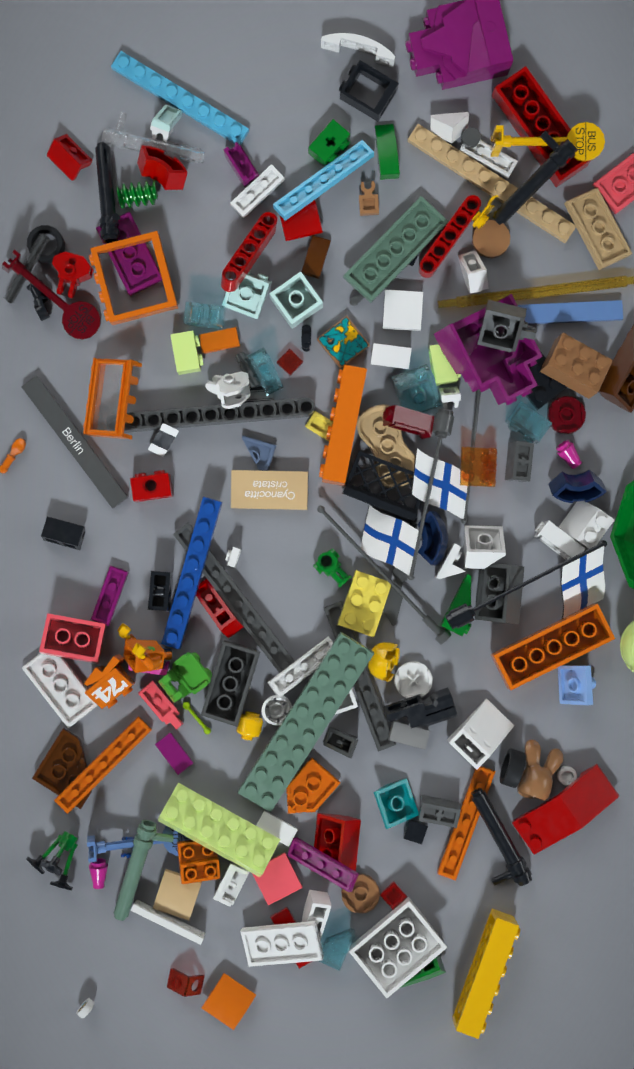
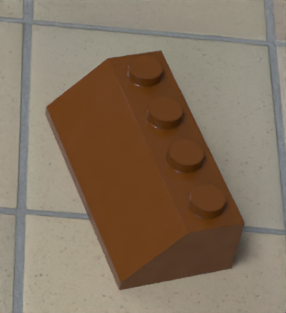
M634 324L623 344L618 349L599 390V393L606 400L630 413L634 409Z

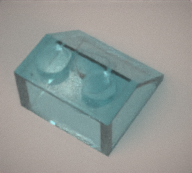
M427 364L391 377L401 407L423 413L441 406L435 378Z

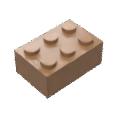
M562 333L554 340L540 372L590 399L599 392L613 360L571 336Z

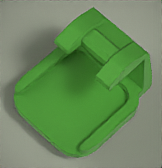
M187 652L173 662V668L158 681L173 703L190 693H198L211 682L212 672L208 668L203 667L200 663V656L195 652ZM171 681L178 682L180 684L178 686V690L175 689Z

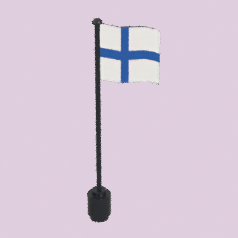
M601 540L602 543L474 608L471 605L467 606L466 603L460 605L445 615L452 629H459L474 621L475 611L561 568L560 585L563 600L562 619L591 604L597 603L604 598L605 594L603 555L607 542Z

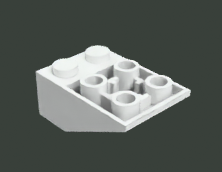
M486 698L454 731L447 741L477 770L492 755L514 725Z

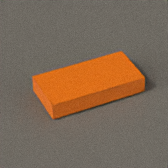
M236 327L199 334L203 354L240 347Z

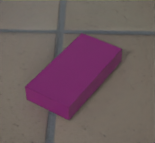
M171 732L155 744L177 775L194 763Z

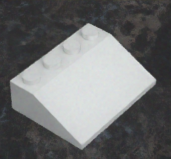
M407 897L394 910L350 945L349 952L383 995L388 998L442 953L447 946L418 907Z

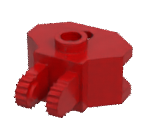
M65 251L53 257L52 264L58 271V278L60 279L56 291L57 294L62 295L66 283H69L68 297L74 298L77 286L91 279L94 270L84 256Z

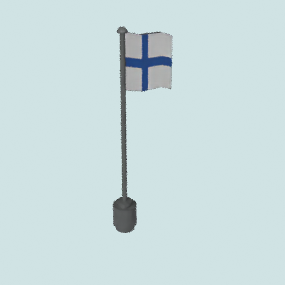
M477 390L468 474L452 464L438 460L428 503L462 519L461 523L463 524L468 522L466 519L481 397L480 390ZM416 448L411 495L425 503L434 458Z
M439 409L434 419L432 432L439 438L419 530L400 519L379 512L371 505H369L360 548L372 558L393 565L406 573L409 580L415 578L413 574L442 438L450 436L455 417L453 416L454 412L449 409Z

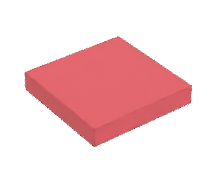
M286 852L270 859L263 875L258 877L253 874L268 905L303 888Z

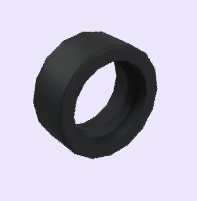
M41 225L30 232L27 238V248L32 253L31 251L34 249L32 247L34 246L33 244L39 238L38 236H41L39 234L53 235L57 241L56 250L50 255L40 254L38 262L43 264H51L55 255L65 251V241L56 228L49 225Z
M512 748L507 751L500 772L501 784L513 788L518 786L526 763V754Z

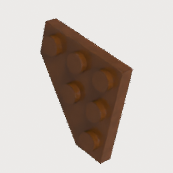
M63 728L32 779L59 795L87 767L81 739ZM92 790L76 805V807L81 809L84 806L85 802L92 793Z

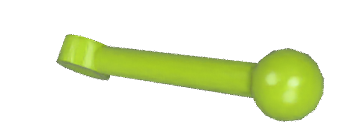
M184 702L183 708L192 714L204 729L205 734H210L211 728L202 722L190 707L189 702Z

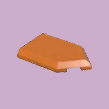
M313 757L295 775L286 788L288 814L316 812L341 783Z

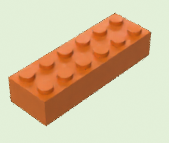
M344 364L343 370L339 369L337 384H340V389H335L333 402L337 404L336 407H332L330 421H333V425L328 426L326 439L330 441L329 445L324 446L323 458L326 459V462L321 464L319 477H322V482L345 486L366 378V368Z
M591 604L490 655L507 689L513 690L614 640L615 637L599 605Z

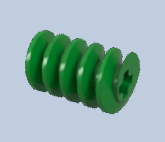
M153 180L152 186L149 185L148 181H145L144 187L138 182L137 188L134 187L133 183H130L129 189H127L125 183L122 184V189H119L117 185L118 201L121 208L124 209L126 203L129 208H132L134 202L139 207L141 201L144 206H147L149 200L152 205H155L156 199L158 200L156 181Z

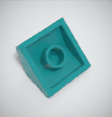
M407 778L384 785L374 791L386 829L419 815Z

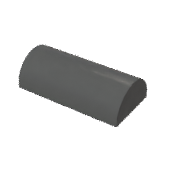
M223 641L201 712L202 716L238 727L261 653L260 651L233 642Z

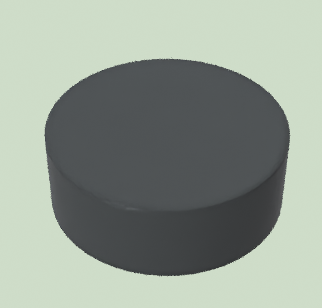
M474 127L466 128L461 136L462 144L467 148L476 147L481 138L480 132Z

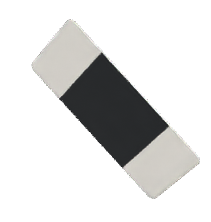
M162 424L148 450L163 457L179 430Z

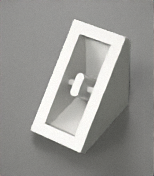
M469 112L431 115L430 131L438 137L453 143L468 128Z

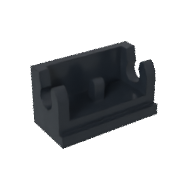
M47 516L41 537L47 542L81 550L85 536V527Z

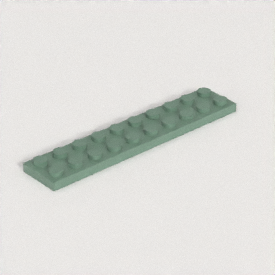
M339 633L242 783L238 794L269 812L273 810L371 660L374 651L344 633Z

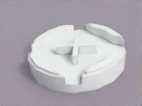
M409 661L397 669L394 684L396 690L405 698L419 694L423 698L431 689L433 678L430 670L424 664Z

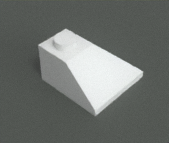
M464 525L463 555L465 568L485 569L506 555L503 526Z

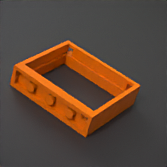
M158 231L90 248L92 254L89 255L91 265H95L96 268L94 278L96 284H100L101 287L99 297L101 303L105 302L106 310L103 311L106 321H110L112 325H117L179 308ZM152 241L168 302L115 315L99 254Z

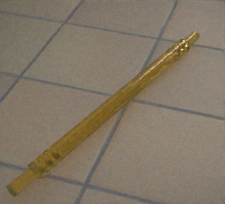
M625 275L456 296L455 299L439 300L437 303L438 308L453 306L460 308L484 305L488 303V300L498 302L510 294L513 295L516 301L621 288L634 284V276L627 277Z

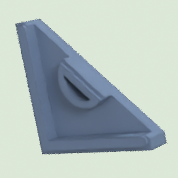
M242 435V439L258 470L269 471L276 445Z

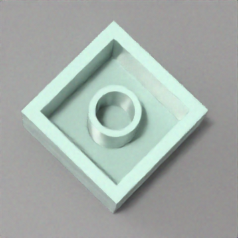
M299 272L269 293L270 299L292 329L323 308L322 300L302 272Z

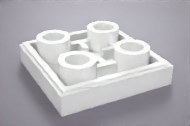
M385 290L383 329L421 331L423 292Z

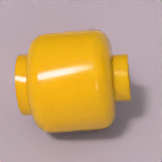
M245 711V714L241 715L236 731L241 734L242 739L252 741L253 737L260 736L263 719L258 713Z

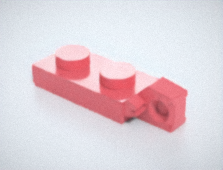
M154 680L138 692L152 711L166 725L171 723L175 729H178L184 724L178 717L180 714L178 708Z

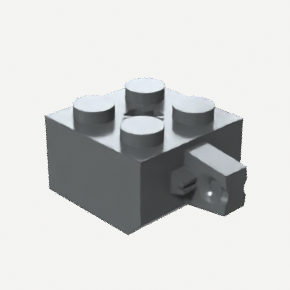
M488 300L477 344L514 352L519 340L524 338L534 340L537 328L525 322L526 308Z

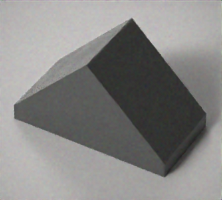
M329 727L323 745L352 759L358 737Z

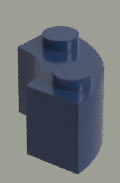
M591 470L578 475H569L562 471L548 484L552 496L567 503H573V501L589 502L607 492L602 480Z
M429 511L426 514L422 532V546L418 553L430 565L438 566L447 550L448 533L441 516L436 511Z

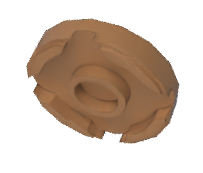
M488 220L481 229L476 227L472 237L473 247L481 256L491 259L500 257L506 252L510 244L509 230L503 223L499 225L495 220Z
M358 874L352 892H347L344 889L341 891L343 903L354 913L363 914L373 910L378 904L380 897L379 886L376 881L366 874Z

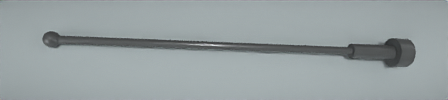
M318 506L317 511L322 513L423 618L424 623L437 635L435 640L440 645L448 640L452 634L447 629L442 630L428 615H425L325 511L324 506Z

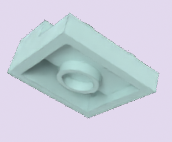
M249 271L235 291H226L222 306L258 319L272 281L268 280L269 277L267 275L258 273L256 276Z

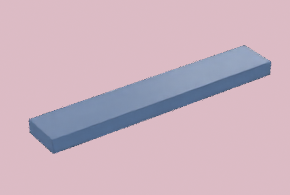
M622 300L518 305V307L527 309L525 322L528 325L623 320Z

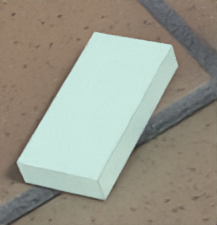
M164 105L152 119L151 126L170 132L182 117L183 111L169 105Z

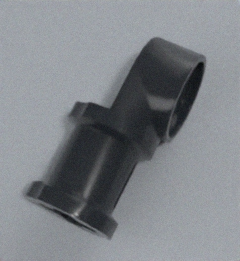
M30 283L27 289L31 291L34 297V308L40 320L44 321L50 318L44 304L49 298Z

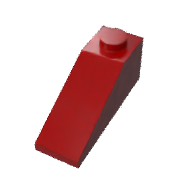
M206 578L201 582L196 597L219 630L229 639L241 630L243 625Z

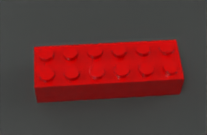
M526 66L494 87L493 99L520 137H540L544 131L551 137H567L571 129ZM527 146L540 166L549 158V154L553 151L549 146ZM573 157L550 180L557 188L586 168L590 161H580Z

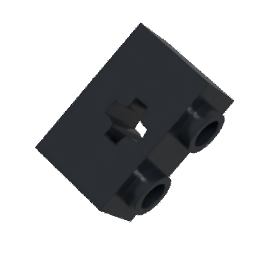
M151 571L148 610L170 611L172 572Z

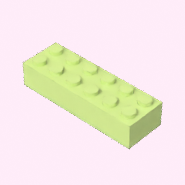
M180 783L175 787L158 818V821L258 877L263 875L281 840Z

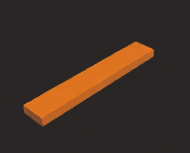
M138 716L54 801L68 814L152 729Z
M484 766L474 770L461 805L457 828L453 827L437 874L456 881L480 816L471 799V792L481 788L488 794L496 771Z

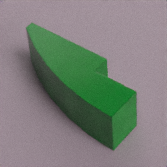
M394 124L375 125L380 180L399 178L400 170Z

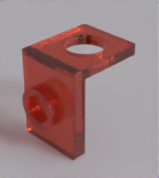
M171 968L167 988L184 997L200 995L205 976H188L175 968ZM198 980L197 988L192 991L193 983Z

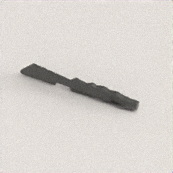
M410 522V525L416 529L417 524ZM395 567L392 571L396 578L394 583L401 589L403 582L408 579L407 574ZM393 586L383 611L391 625L395 626L403 597Z

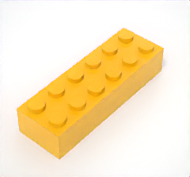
M493 908L491 909L452 1016L456 1031L479 1039L480 1034H483L486 1029L487 1023L485 1020L487 1014L490 1015L492 1012L494 996H497L499 993V981L501 977L505 976L507 959L512 957L514 947H512L513 942L520 935L519 925L512 915Z

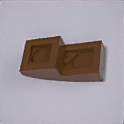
M312 236L302 268L303 275L320 279L331 240Z

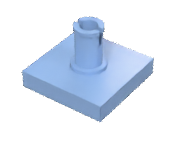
M562 665L558 667L560 704L593 705L592 689L596 687V680L591 676V666Z

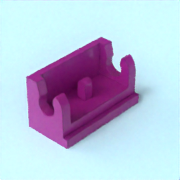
M236 142L232 149L226 147L223 150L226 159L245 188L259 174L242 146Z

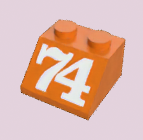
M118 666L84 693L101 709L106 706L111 708L118 702L116 698L121 694L125 697L133 690L131 686L135 682L122 666Z

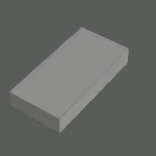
M392 721L388 740L426 750L430 731L418 727L411 729L410 725Z

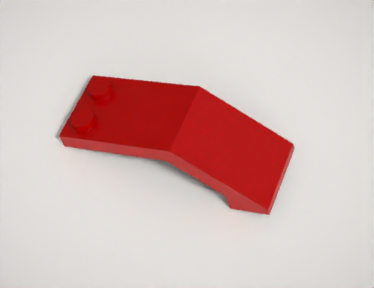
M598 764L583 771L580 777L558 795L512 821V824L535 855L582 829L619 797V794Z

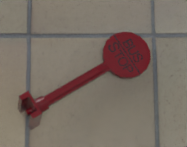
M14 249L12 252L14 260L11 258L8 260L10 265L4 261L2 269L7 273L13 270L18 275H22L64 311L62 324L68 335L75 339L84 340L96 334L100 327V316L96 308L88 302L82 301L74 302L70 305L67 304L25 268L26 266L20 262L21 254Z

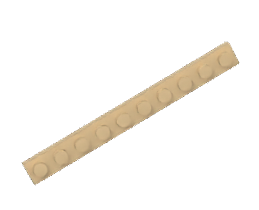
M417 124L407 142L491 196L498 195L499 197L495 199L501 203H504L518 189L420 124ZM533 197L517 211L518 214L563 243L567 242L576 228L573 223Z

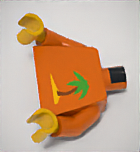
M124 623L118 628L119 636L125 638L123 658L135 673L160 670L163 668L164 660L172 659L171 648H162L155 640H137L132 634H128L131 629Z

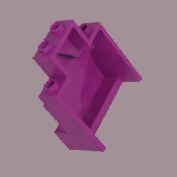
M462 0L428 9L426 17L423 18L425 30L409 33L408 41H405L407 53L410 52L412 58L410 59V67L412 71H415L416 77L436 73L437 83L441 84L442 90L507 76L513 63V56L499 0Z
M512 294L498 301L518 306ZM486 307L434 333L451 367L456 374H462L472 392L477 390L483 392L490 388L498 405L502 403L509 405L517 401L516 397L520 394L524 397L532 393V388L538 386L529 369L537 364V359L543 357L535 340L527 338L519 340L514 352L477 344Z

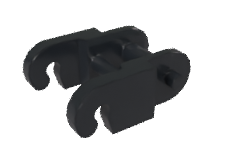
M308 324L302 326L301 345L302 350L308 352L311 346V327Z

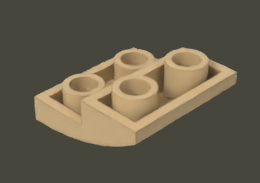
M165 869L153 909L189 921L202 882L181 884L180 873Z

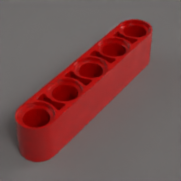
M470 195L464 200L422 258L419 265V274L422 277L429 278L434 275L468 228L473 217L481 207V200L478 196ZM474 203L476 209H469L467 204ZM457 218H462V219H464V220H465V224H463V225L458 224V223L456 222V219H457ZM447 233L453 234V235H454V239H453V240H448V239L445 237V234H447ZM440 248L444 254L436 255L434 250ZM430 264L433 269L426 271L423 265Z
M265 212L260 216L223 269L221 278L223 290L233 292L239 287L274 236L277 226V216L274 213Z

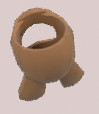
M528 740L525 744L527 765L517 786V792L525 798L546 801L552 789V776L563 762V753L560 749L550 750L544 766L541 767L540 745L535 740Z

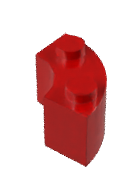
M141 145L137 161L141 175L158 181L165 190H183L188 174L184 165L176 157L173 159L164 154L165 151L162 149Z

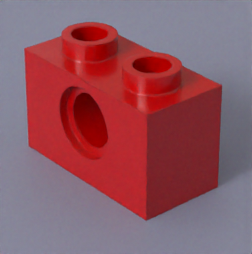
M165 470L154 471V475L146 476V473L135 474V478H130L134 502L173 497L171 476L169 473H165ZM150 481L156 482V488L153 491L147 489V484Z

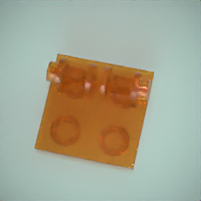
M462 447L460 485L495 487L497 449Z

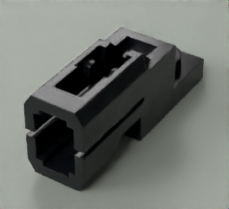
M448 687L433 692L430 698L424 700L421 699L419 694L383 706L388 722L392 720L397 721L406 716L411 729L421 725L427 727L458 716Z

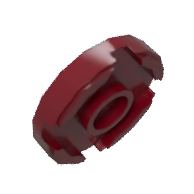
M572 396L557 398L551 403L547 412L549 425L560 434L576 432L582 427L586 418L584 405Z

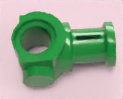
M332 548L328 552L320 554L318 561L313 567L319 574L324 572L327 577L331 576L340 588L352 576L348 575L340 567L341 562L338 560L340 556ZM323 556L331 557L332 563L330 566L325 567L321 564Z

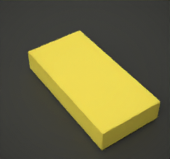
M314 411L305 427L327 440L328 426H332L333 421Z

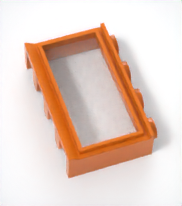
M93 358L83 434L94 437L132 439V435L124 433L125 423H133L134 421L133 416L127 414L128 404L136 403V398L129 395L130 385H138L139 383L138 378L132 376L133 366L142 367V363L131 359Z

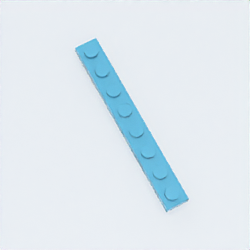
M120 51L111 65L112 70L171 106L182 110L189 117L234 144L238 142L241 145L249 133V128L122 51Z

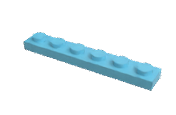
M361 140L333 162H330L273 204V208L286 221L373 158L374 151Z

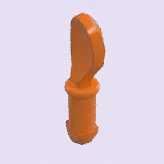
M19 438L13 443L10 454H7L6 459L0 465V473H6L12 462L16 459L15 456L24 451L26 446L24 439Z

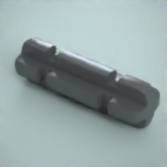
M238 353L235 358L238 364L240 363L241 370L248 373L250 387H257L260 385V382L255 377L256 374L250 362L247 361L245 353Z

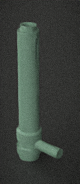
M142 820L138 824V834L134 837L133 851L113 912L117 920L124 921L129 915L149 849L152 848L153 841L173 842V834L156 833V823L153 821Z

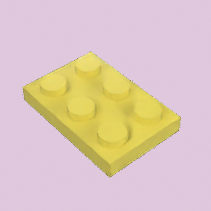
M355 570L337 625L374 637L391 584L386 580Z

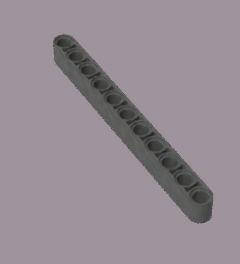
M306 397L247 402L239 407L231 408L236 412L235 416L231 419L225 416L226 411L229 409L223 408L222 405L130 412L127 414L133 416V418L138 417L140 423L135 427H132L131 423H125L124 433L160 430L162 424L173 428L303 418L309 417L314 413L315 404L312 399ZM309 403L312 409L309 412H304L301 409L302 404ZM287 404L293 407L292 412L288 414L282 411L283 406ZM266 406L273 407L274 411L271 415L263 413V409ZM247 408H253L255 413L253 416L247 417L244 415V411ZM209 411L216 412L215 419L208 420L206 418ZM192 412L196 413L197 419L193 422L188 421V415ZM117 414L110 415L106 420V425L111 431H115V428H112V422L116 419ZM172 414L178 415V420L175 423H169L168 421L169 416ZM152 416L159 417V422L156 425L150 424Z

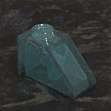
M264 347L247 355L266 396L283 388L272 360Z
M351 928L327 937L324 944L321 943L324 958L319 962L340 971L355 937V930Z

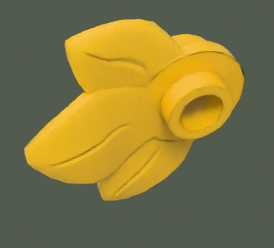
M498 195L492 196L482 212L479 211L473 217L472 221L474 223L472 226L474 228L481 229L488 221L489 217L487 215L495 208L491 204L495 198L499 197Z

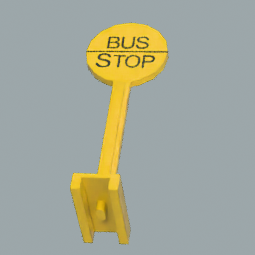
M589 122L578 123L572 127L567 137H552L558 144L568 139L578 149L574 158L580 161H590L598 157L605 144L604 134L601 129ZM496 125L491 136V142H494L491 157H498L502 147L548 145L541 137H511V135H504V125Z

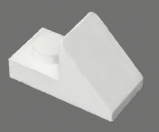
M455 543L452 544L435 578L442 579L466 572L453 565V562L457 563L462 554L460 552L461 546Z

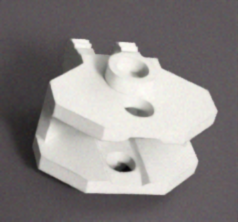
M242 371L233 374L226 373L224 376L215 375L212 378L213 382L208 381L205 384L208 391L217 394L218 399L221 400L222 407L226 409L241 406L251 396L250 387L248 386V373Z

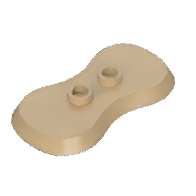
M376 405L362 412L357 420V431L361 439L371 449L373 456L414 472L415 455L406 446L401 430L383 426V413L389 405ZM384 464L375 467L379 477L389 473L387 466ZM398 471L393 473L397 484L407 480L404 472ZM390 475L380 479L383 486L387 488L394 486Z

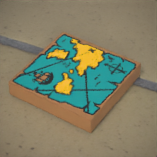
M345 316L317 338V341L339 369H342L344 364L347 365L370 347V344L348 316Z

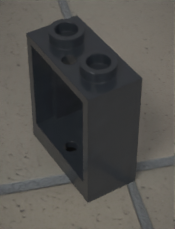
M359 60L357 65L351 67L348 80H344L339 87L340 100L379 122L398 91L399 83ZM360 74L386 89L374 109L349 94Z

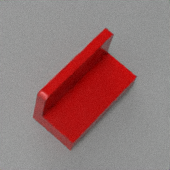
M67 134L55 138L47 152V157L71 181L77 178L81 169L90 166L93 161Z

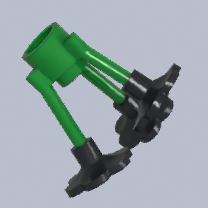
M64 831L63 835L59 834L56 841L43 855H40L36 860L27 857L26 860L41 874L45 873L42 868L44 867L48 872L60 876L59 881H51L50 885L72 890L73 887L69 886L66 882L73 854L78 846L76 844L78 838ZM58 845L60 850L57 855L53 856L51 861H47L45 858ZM70 849L64 872L61 874L63 870L57 865L64 850L69 851Z

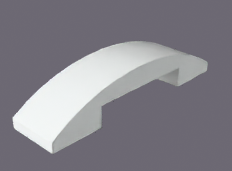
M334 33L322 36L321 48L339 53L340 47L344 46L376 55L375 63L390 67L394 66L395 55L385 46L368 37L350 33Z

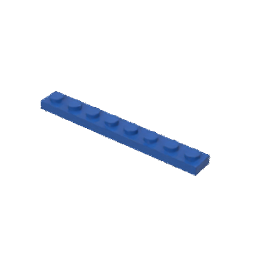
M208 497L202 498L161 642L163 645L181 649L223 502Z

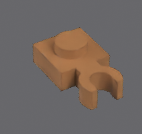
M371 181L370 189H366L364 182H361V191L364 195H359L360 216L379 215L378 194H372L375 190L374 181Z

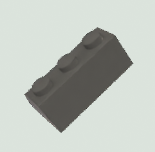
M493 563L485 569H479L476 606L523 583L525 567ZM523 587L475 611L474 620L519 624Z

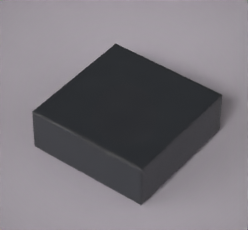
M409 819L403 838L422 845L428 825Z

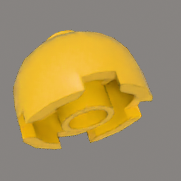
M382 642L372 648L374 655L368 663V669L374 677L387 682L392 680L395 674L391 672L394 665L398 666L400 649L397 648L398 644Z

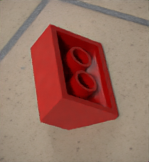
M317 813L314 847L356 871L361 819L344 815Z

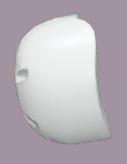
M277 695L270 696L262 704V716L269 724L281 725L286 717L284 712L288 713L292 708V704L285 696L280 698Z

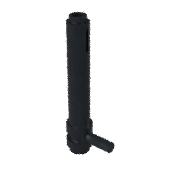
M546 131L540 135L553 151L549 154V158L494 212L495 215L492 218L499 225L505 224L560 168L562 169L567 164L566 162L575 156L578 149L568 139L558 144Z
M99 142L95 147L101 212L99 223L100 228H102L100 235L103 242L108 244L118 241L120 237V231L117 229L120 216L116 213L110 146L106 142Z
M481 788L475 789L471 792V799L507 863L508 871L492 878L494 886L510 878H513L514 882L518 883L519 886L528 884L532 881V873L525 866L526 861L518 853L485 790Z

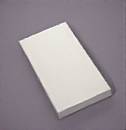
M40 653L22 667L23 671L67 728L73 726L98 706L84 693L88 688L64 658Z
M316 921L244 927L240 931L249 967L321 961L324 958Z

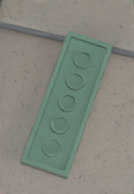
M420 196L344 274L343 278L372 303L443 230L449 221Z

